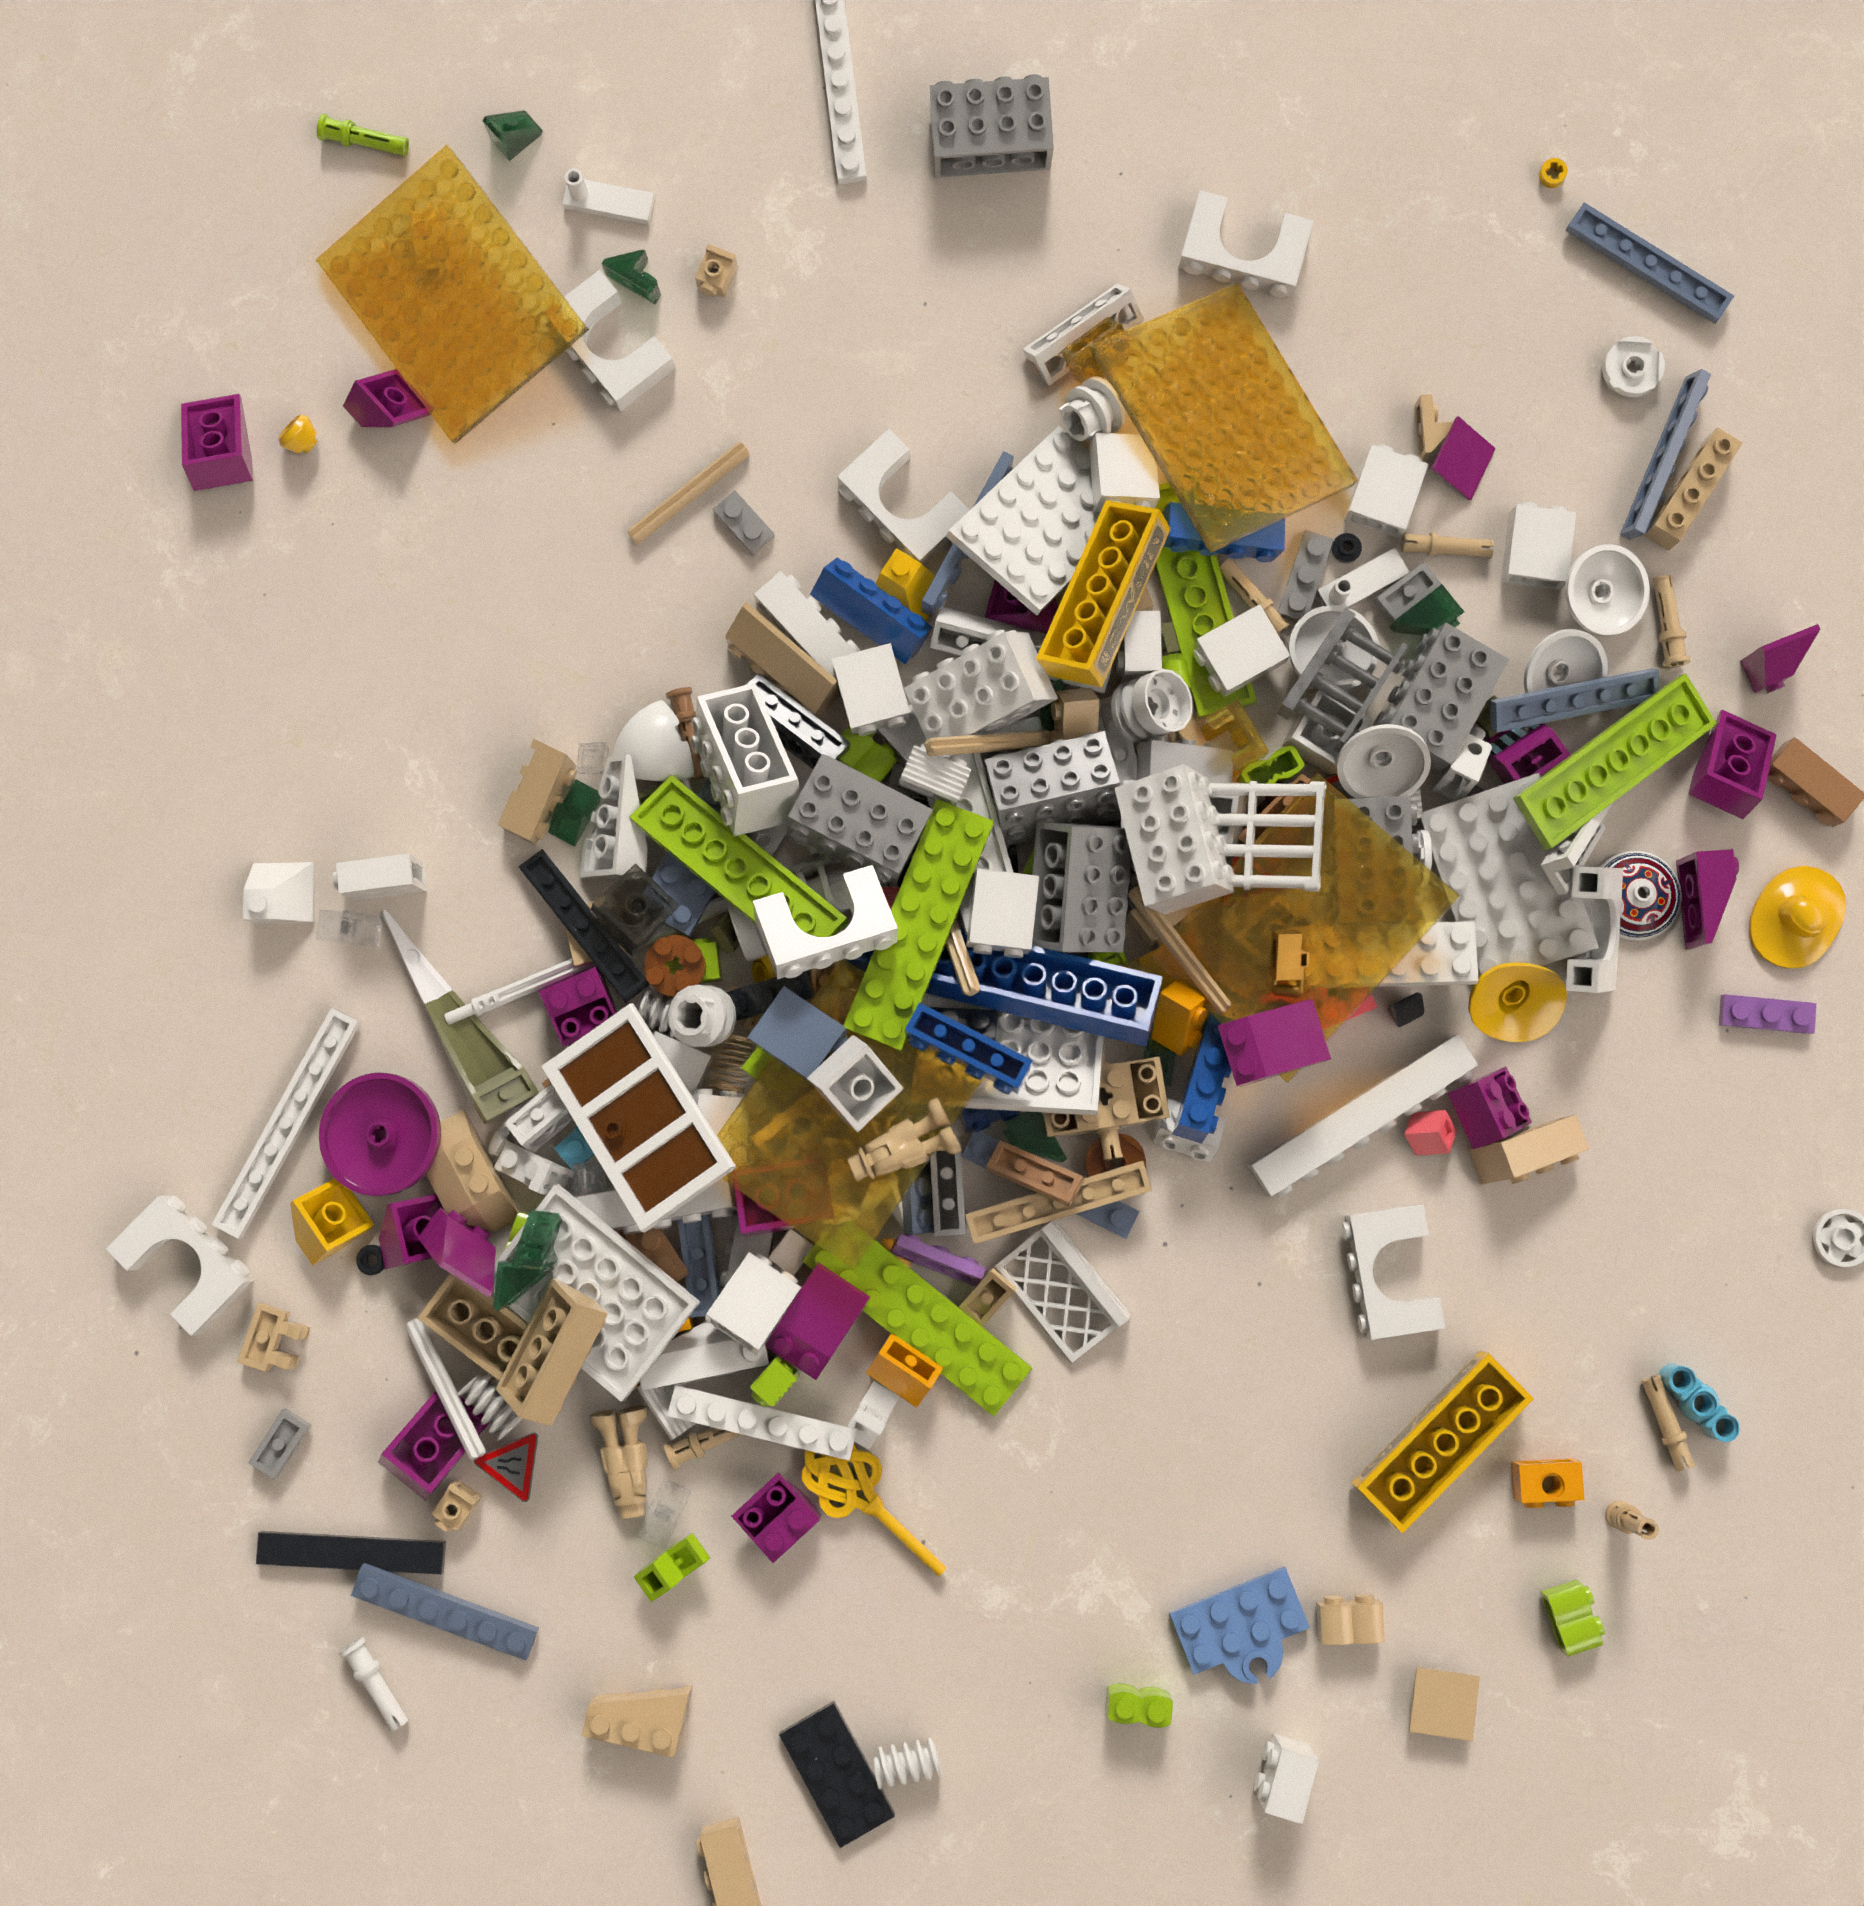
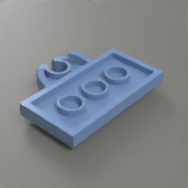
M1285 1566L1169 1612L1194 1675L1223 1663L1233 1677L1249 1684H1258L1257 1676L1249 1670V1664L1252 1659L1260 1657L1266 1661L1265 1673L1271 1679L1282 1664L1284 1651L1281 1640L1310 1628Z

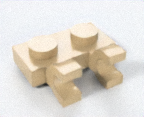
M263 1302L258 1303L237 1362L264 1372L270 1371L272 1365L285 1370L290 1368L296 1369L300 1357L277 1351L282 1335L295 1340H300V1338L307 1339L310 1327L289 1322V1311Z

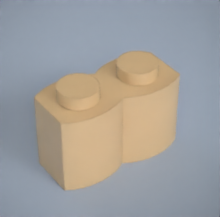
M1357 1594L1355 1595V1600L1344 1601L1343 1597L1339 1595L1324 1596V1601L1316 1602L1318 1641L1322 1645L1376 1644L1385 1642L1383 1603L1378 1599H1374V1595Z

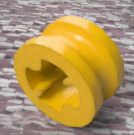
M1559 158L1548 159L1540 169V182L1547 188L1559 187L1568 174L1566 163ZM1550 168H1555L1554 172L1559 171L1556 179H1551L1552 175L1547 176L1546 173H1548Z

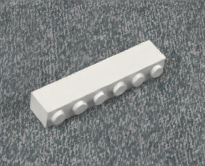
M942 607L935 621L930 648L962 656L961 651L964 648L973 644L980 646L988 641L986 638L988 635L1003 629L1004 632L1016 630V632L1029 633L1037 653H1039L1046 634ZM1111 668L1108 672V675L1105 679L1102 688L1078 682L1068 681L1064 679H1059L1055 677H1048L1049 679L1075 685L1082 688H1091L1094 691L1105 693Z
M732 1172L659 1222L653 1229L671 1227V1221L680 1219L683 1220V1223L702 1221L701 1216L712 1214L713 1218L731 1216V1210L737 1209ZM616 1190L575 1197L613 1230H623L624 1234L642 1232Z

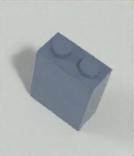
M784 986L749 1034L748 1039L753 1045L809 1082L807 1077L848 1040L846 1038L848 1032L840 1023Z

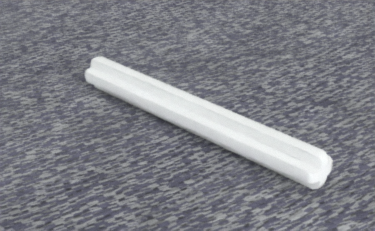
M417 1318L409 1321L405 1328L468 1458L475 1460L486 1453V1450L460 1397L457 1395L454 1384L424 1323Z

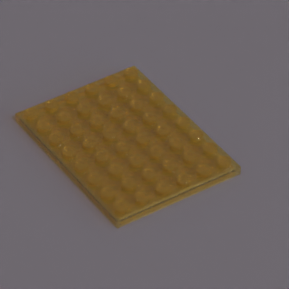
M448 144L316 259V262L450 441L455 444L589 331L583 320Z
M1238 283L1092 345L1090 349L1091 354L1116 392L1118 399L1210 553L1338 494L1358 482L1349 464Z
M1316 773L1307 784H1310L1311 781L1326 782L1327 787L1324 799L1320 891L1307 892L1304 889L1251 888V890H1244V887H1233V893L1199 903L1175 930L1231 1002V1007L1227 1011L1217 1014L1207 1001L1206 1009L1222 1024L1313 999L1327 1042L1460 896L1321 775ZM1296 796L1280 814L1315 815L1316 796ZM1268 826L1254 842V845L1313 846L1315 827ZM1240 857L1232 866L1234 875H1244L1245 857ZM1254 857L1252 875L1312 877L1313 858ZM1272 930H1298L1302 933V948L1310 952L1309 967L1305 969L1304 994L1299 996V998L1275 996L1270 991L1271 977L1269 975ZM1163 943L1150 958L1174 980L1179 978L1199 990ZM1280 980L1278 983L1297 985V980ZM1301 1069L1279 1076L1289 1083Z
M845 959L840 960L810 1004L843 1026L865 973ZM847 1030L846 1038L849 1039L854 1035L866 1043L904 1088L859 1132L855 1131L840 1118L812 1084L771 1057L721 1128L717 1137L736 1165L732 1172L722 1178L724 1181L854 1270L933 1153L927 1154L926 1162L913 1168H902L892 1173L876 1176L874 1179L868 1176L859 1181L855 1179L847 1158L858 1154L859 1148L865 1149L869 1142L887 1133L888 1129L906 1119L912 1121L913 1124L921 1121L928 1115L929 1102L937 1097L951 1124L949 1126L952 1127L985 1077L978 1080L964 1072L966 1068L956 1062L953 1066L948 1065L936 1058L938 1053L928 1048L924 1052L911 1046L908 1043L909 1038H907L901 1052ZM943 1129L924 1134L919 1137V1141H926L938 1135Z

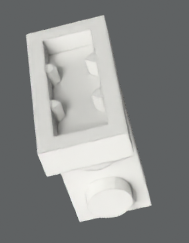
M508 1140L494 1166L495 1169L528 1185L529 1189L543 1195H547L556 1184L562 1186L572 1195L582 1175Z
M875 1379L847 1427L857 1429L854 1442L870 1450L876 1437L881 1434L891 1411L900 1397Z

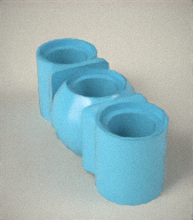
M1673 1363L1665 1365L1660 1370L1659 1375L1662 1377L1665 1389L1670 1391L1674 1399L1679 1400V1407L1685 1417L1701 1426L1704 1433L1710 1438L1722 1442H1731L1737 1438L1740 1432L1739 1422L1735 1417L1728 1414L1725 1406L1720 1405V1400L1715 1390L1696 1378L1693 1370L1689 1367ZM1677 1371H1680L1683 1380L1679 1386L1675 1387L1672 1378ZM1702 1395L1704 1405L1701 1409L1696 1410L1694 1400L1697 1396ZM1723 1418L1726 1426L1724 1431L1718 1434L1715 1428L1716 1423Z

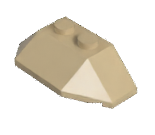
M462 1110L440 1122V1146L433 1165L426 1176L444 1210L450 1213L453 1209L467 1219L465 1224L478 1225L490 1231H497L513 1222L519 1210L499 1172L494 1168L495 1165L466 1111Z

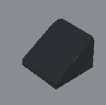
M1416 992L1389 1006L1388 1011L1398 1027H1402L1423 1016L1425 1010L1421 993Z

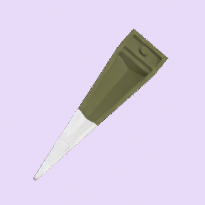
M383 910L382 917L467 1100L471 1101L483 1123L486 1124L537 1096L539 1091L525 1068L475 1015L450 1025L447 1023L444 1014L464 1006L465 1003L427 961L388 911Z

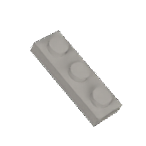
M1305 530L1278 609V613L1283 618L1298 622L1302 616L1311 610L1334 539Z

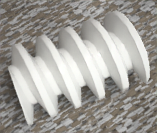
M648 986L640 996L636 1008L645 1022L649 1019V1028L655 1029L660 1024V1033L666 1034L671 1029L668 1011L674 997H669L663 1002V994L658 992L652 997V987ZM671 1030V1032H670L671 1038L677 1039V1038L674 1036V1034H673V1032H672V1030Z
M489 1373L479 1374L465 1385L457 1395L469 1394L465 1404L469 1406L477 1403L473 1414L478 1415L485 1412L481 1423L487 1424L493 1421L489 1432L493 1434L501 1431L497 1439L499 1441L518 1425L522 1418H519L503 1397L497 1393L496 1387L499 1381L490 1385L489 1381L492 1375Z
M931 1737L927 1739L926 1748L922 1747L918 1739L915 1740L913 1750H910L907 1742H903L901 1752L899 1753L894 1744H890L889 1754L887 1755L883 1748L878 1746L877 1755L874 1757L878 1789H882L884 1779H886L889 1787H894L896 1777L899 1778L902 1785H906L909 1774L915 1783L920 1781L921 1772H923L928 1781L932 1780L933 1770L941 1778L938 1751Z

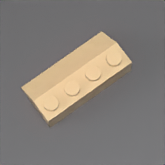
M746 602L741 607L725 635L729 644L727 649L739 660L743 657L752 664L749 668L756 675L759 673L763 677L766 676L781 691L819 718L840 695L838 681L750 604Z
M451 1273L417 1318L499 1381L528 1326L524 1319L491 1295L488 1298Z
M551 1278L496 1387V1390L519 1418L549 1426L552 1425L556 1415L560 1413L563 1402L570 1388L575 1384L577 1374L584 1360L589 1356L591 1346L597 1334L603 1328L608 1315L594 1299L554 1278Z

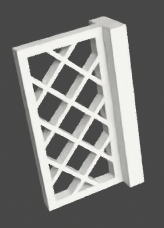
M1055 1220L1047 1222L1041 1229L995 1265L1001 1275L1017 1288L1015 1290L1017 1295L1072 1363L1130 1318L1131 1314ZM1040 1237L1049 1246L1048 1258L1031 1256L1032 1243ZM1027 1248V1256L1019 1255ZM1053 1252L1059 1258V1260L1052 1259ZM1012 1259L1026 1260L1025 1276H1012L1005 1265ZM1030 1261L1048 1263L1046 1280L1028 1278ZM1052 1264L1064 1265L1069 1271L1068 1283L1050 1281ZM1072 1276L1079 1284L1072 1283ZM1017 1281L1024 1282L1023 1289ZM1028 1283L1045 1285L1044 1301L1030 1299L1027 1295ZM1049 1285L1067 1287L1066 1304L1048 1302ZM1071 1288L1084 1289L1088 1294L1087 1307L1069 1305ZM1093 1301L1098 1308H1092L1091 1302ZM1037 1306H1043V1314ZM1047 1307L1065 1309L1063 1326L1050 1324L1046 1319ZM1069 1310L1087 1312L1085 1328L1067 1326ZM1090 1312L1104 1314L1111 1324L1102 1331L1089 1329ZM1056 1330L1063 1331L1062 1337L1058 1334ZM1067 1331L1084 1333L1083 1346L1075 1352L1066 1344ZM1088 1334L1096 1335L1088 1341Z

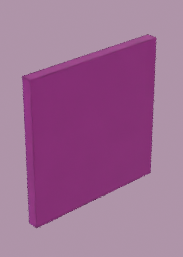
M1457 416L1431 469L1467 500H1472L1496 448L1462 418Z

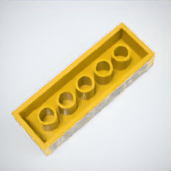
M1109 500L1105 501L1036 657V660L1048 676L1102 688L1171 529L1160 509Z
M1479 1351L1366 1466L1351 1484L1403 1534L1534 1398L1489 1353Z

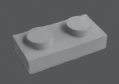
M735 490L713 508L716 516L752 555L775 537L773 531Z
M1422 562L1379 595L1375 602L1392 623H1395L1438 590L1442 584L1427 565Z
M282 1409L248 1463L273 1480L278 1478L311 1424L288 1409Z

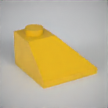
M896 548L880 572L876 585L888 595L896 597L910 611L922 616L925 622L929 618V615L921 612L922 600L935 576L923 564Z
M336 1179L292 1200L290 1203L295 1241L312 1266L337 1253L374 1226V1223L353 1192Z

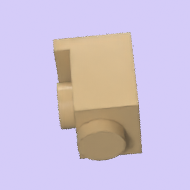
M707 244L706 253L695 276L697 287L702 293L711 297L718 295L725 298L738 267L735 254ZM711 269L718 271L716 273H710Z
M460 1480L453 1481L431 1513V1515L437 1518L434 1523L446 1532H450L452 1529L457 1532L464 1526L483 1496ZM449 1504L457 1507L456 1515L448 1511Z

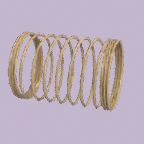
M729 1035L726 1039L728 1041L723 1042L750 1050L715 1046L716 1048L747 1055L738 1056L714 1052L716 1055L744 1062L746 1060L735 1057L749 1058L750 1055L739 1051H753L749 1047L738 1045H753L748 1038ZM712 1059L713 1061H717V1062H721V1063H725V1064H729V1065H733V1066H737V1067H741V1068H742V1066L735 1065V1064H732V1063L745 1064V1063H741V1062H732V1061ZM711 1066L713 1068L730 1071L744 1076L710 1072V1074L718 1075L741 1082L708 1079L710 1081L718 1082H708V1087L744 1093L745 1089L743 1087L732 1085L729 1083L746 1084V1082L736 1078L728 1077H748L743 1073L732 1071H744L743 1069Z

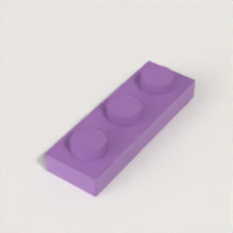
M1724 994L1720 998L1719 1025L1814 1034L1817 1003Z
M900 1234L893 1242L890 1251L898 1257L973 1287L983 1279L986 1270L985 1267L978 1265V1261L973 1258L957 1257L950 1254V1250L939 1245L932 1247L922 1243L921 1238L912 1234Z

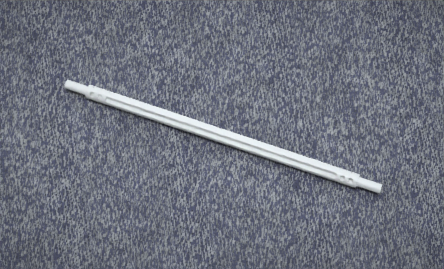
M822 856L810 862L804 860L802 863L792 865V867L787 869L797 877V872L803 871L805 878H811L814 876L813 873L818 871L817 866L824 865V868H827L841 861L835 857L833 860ZM721 896L711 900L699 923L727 912V901ZM660 922L630 934L633 949L636 950L655 942L658 938L667 937L678 931ZM571 958L500 989L485 993L478 998L471 999L472 1003L445 1013V1019L450 1025L474 1014L480 1016L487 1011L489 1012L494 1010V1008L504 1006L506 1003L593 968L596 965L592 962L575 967Z

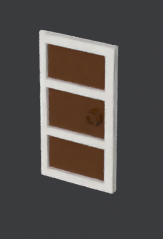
M633 1003L621 1009L541 1066L640 1231L647 1232L736 1168L733 1160Z

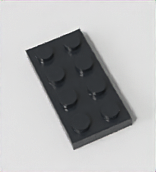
M835 1700L780 1731L779 1736L839 1848L895 1817V1811L883 1789H878L876 1776Z

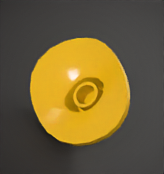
M1810 866L1789 868L1774 876L1757 898L1749 918L1748 932L1752 946L1758 954L1771 964L1783 968H1802L1817 961L1833 943L1845 917L1846 899L1840 883L1831 874L1820 868Z
M1522 962L1500 964L1484 972L1479 977L1478 983L1474 984L1469 996L1468 1011L1473 1024L1482 1033L1492 1038L1507 1042L1536 1040L1549 1033L1559 1022L1567 1001L1566 986L1557 973L1545 967Z

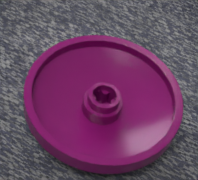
M390 1073L365 1074L347 1082L329 1100L322 1114L319 1126V1147L324 1163L330 1173L348 1189L370 1196L393 1195L414 1186L432 1167L441 1142L440 1118L430 1096L412 1080Z

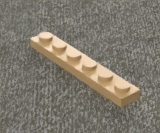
M1139 1161L1083 1178L1084 1182L1070 1207L1036 1192L967 1213L965 1216L973 1243L977 1244L1152 1191L1144 1162Z

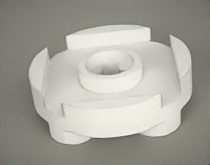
M1639 336L1625 337L1608 351L1602 363V373L1606 381V387L1610 392L1630 398L1640 397L1650 393L1661 380L1665 370L1664 357L1660 350L1657 352L1651 345L1652 342ZM1630 361H1635V366L1640 367V370L1632 373L1627 369V365H1629Z

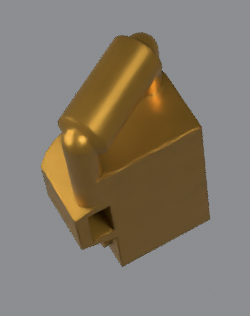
M1296 929L1272 930L1269 975L1271 977L1270 991L1275 996L1299 998V996L1304 994L1305 969L1309 967L1310 952L1302 948V933ZM1297 980V985L1280 984L1278 981Z

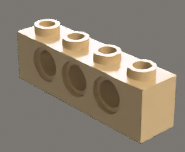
M1717 427L1703 441L1654 518L1650 530L1644 536L1668 551L1678 544L1743 442Z

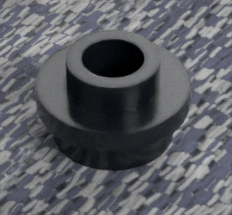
M1351 533L1340 534L1332 543V554L1339 562H1354L1361 554V541ZM1349 543L1352 546V551H1345L1342 548V544Z
M366 1245L358 1252L356 1264L362 1273L377 1275L385 1269L379 1245ZM371 1254L376 1255L378 1259L374 1266L368 1262Z

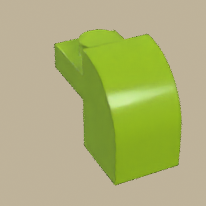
M692 1532L663 1551L633 1577L650 1602H653L671 1590L684 1577L704 1565L710 1559V1556Z

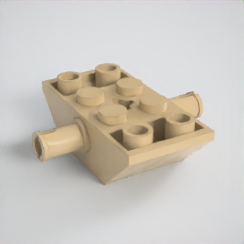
M1103 1046L1100 1091L1110 1095L1111 1099H1108L1106 1106H1102L1101 1101H1099L1098 1116L1043 1112L1047 1137L1079 1135L1092 1132L1100 1133L1103 1160L1112 1159L1110 1147L1113 1148L1114 1159L1122 1158L1123 1154L1121 1152L1118 1130H1121L1123 1127L1170 1118L1160 1057L1110 1064L1106 1062Z

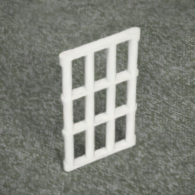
M1124 780L1123 785L1136 780ZM1250 781V784L1210 783L1212 794L1210 795L1249 796L1248 814H1218L1220 822L1216 824L1217 826H1247L1246 844H1226L1227 853H1224L1225 856L1245 857L1244 875H1234L1235 882L1232 883L1233 887H1244V890H1251V888L1304 889L1307 892L1320 891L1326 782L1311 781L1310 784H1258L1257 781ZM1257 796H1316L1315 815L1256 814ZM1121 817V827L1124 828L1123 820ZM1255 826L1315 827L1314 845H1254ZM1253 858H1313L1312 877L1252 875ZM1131 873L1128 887L1139 885L1136 873Z

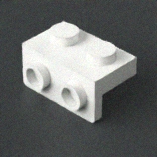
M1168 1098L1170 1118L1161 1120L1153 1142L1166 1150L1177 1151L1191 1156L1197 1161L1210 1163L1219 1148L1226 1118L1218 1116V1123L1214 1134L1209 1133L1202 1144L1172 1135L1181 1102Z

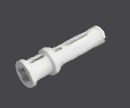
M361 1637L345 1647L339 1654L347 1659L354 1671L353 1678L358 1682L362 1681L390 1727V1731L393 1732L398 1729L399 1724L402 1726L409 1719L378 1671L380 1668L378 1659L374 1660L365 1646V1638Z

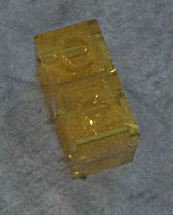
M1107 317L1064 348L1061 353L1075 381L1082 384L1093 376L1104 379V376L1114 368L1123 366L1128 358L1135 354V351L1122 324ZM1113 341V346H1112V348L1108 351L1109 345H1110L1111 342ZM1090 358V363L1085 368L1086 361Z

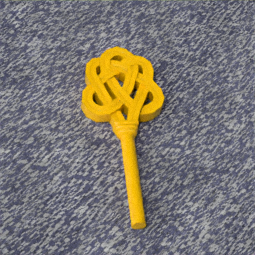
M853 1444L850 1461L825 1454L815 1458V1452L805 1451V1466L801 1471L802 1482L810 1491L818 1495L820 1507L826 1515L834 1518L846 1517L856 1507L862 1513H866L871 1517L875 1516L938 1577L946 1570L947 1567L883 1507L882 1499L873 1489L880 1481L882 1474V1465L877 1456L869 1451L858 1450L855 1444ZM848 1462H852L858 1479H854ZM864 1462H867L869 1465H871L872 1474L870 1477L868 1476ZM837 1464L842 1476L831 1472L830 1466ZM812 1474L818 1477V1481L812 1477ZM830 1483L837 1487L846 1489V1492L832 1487H828V1484ZM857 1490L863 1491L867 1500L857 1496ZM830 1499L844 1503V1505L839 1507L834 1506L830 1502Z

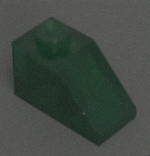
M1441 584L1399 616L1389 628L1392 632L1428 635L1433 628L1437 629L1445 623L1455 628L1461 624L1458 619L1465 611Z
M1026 1111L1005 1123L1007 1129L1003 1131V1134L1010 1145H1017L1019 1149L1033 1155L1060 1163L1067 1160L1056 1137H1047L1045 1119L1042 1112Z

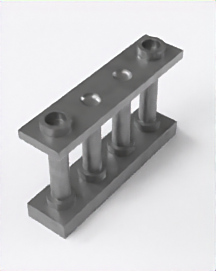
M1347 608L1343 610L1277 712L1279 716L1286 720L1292 712L1296 714L1301 712L1338 735L1341 739L1334 748L1337 752H1340L1344 744L1351 737L1360 732L1355 727L1390 673L1398 674L1407 658L1402 655L1408 647L1402 643L1394 655L1354 630L1355 626L1351 625L1356 614ZM1340 640L1343 642L1348 640L1387 664L1388 667L1380 679L1338 654L1339 650L1335 648ZM1324 663L1328 666L1331 664L1373 689L1365 702H1361L1322 678L1324 674L1319 671ZM1311 688L1314 690L1317 688L1357 713L1348 727L1306 702L1308 698L1303 695L1307 689Z

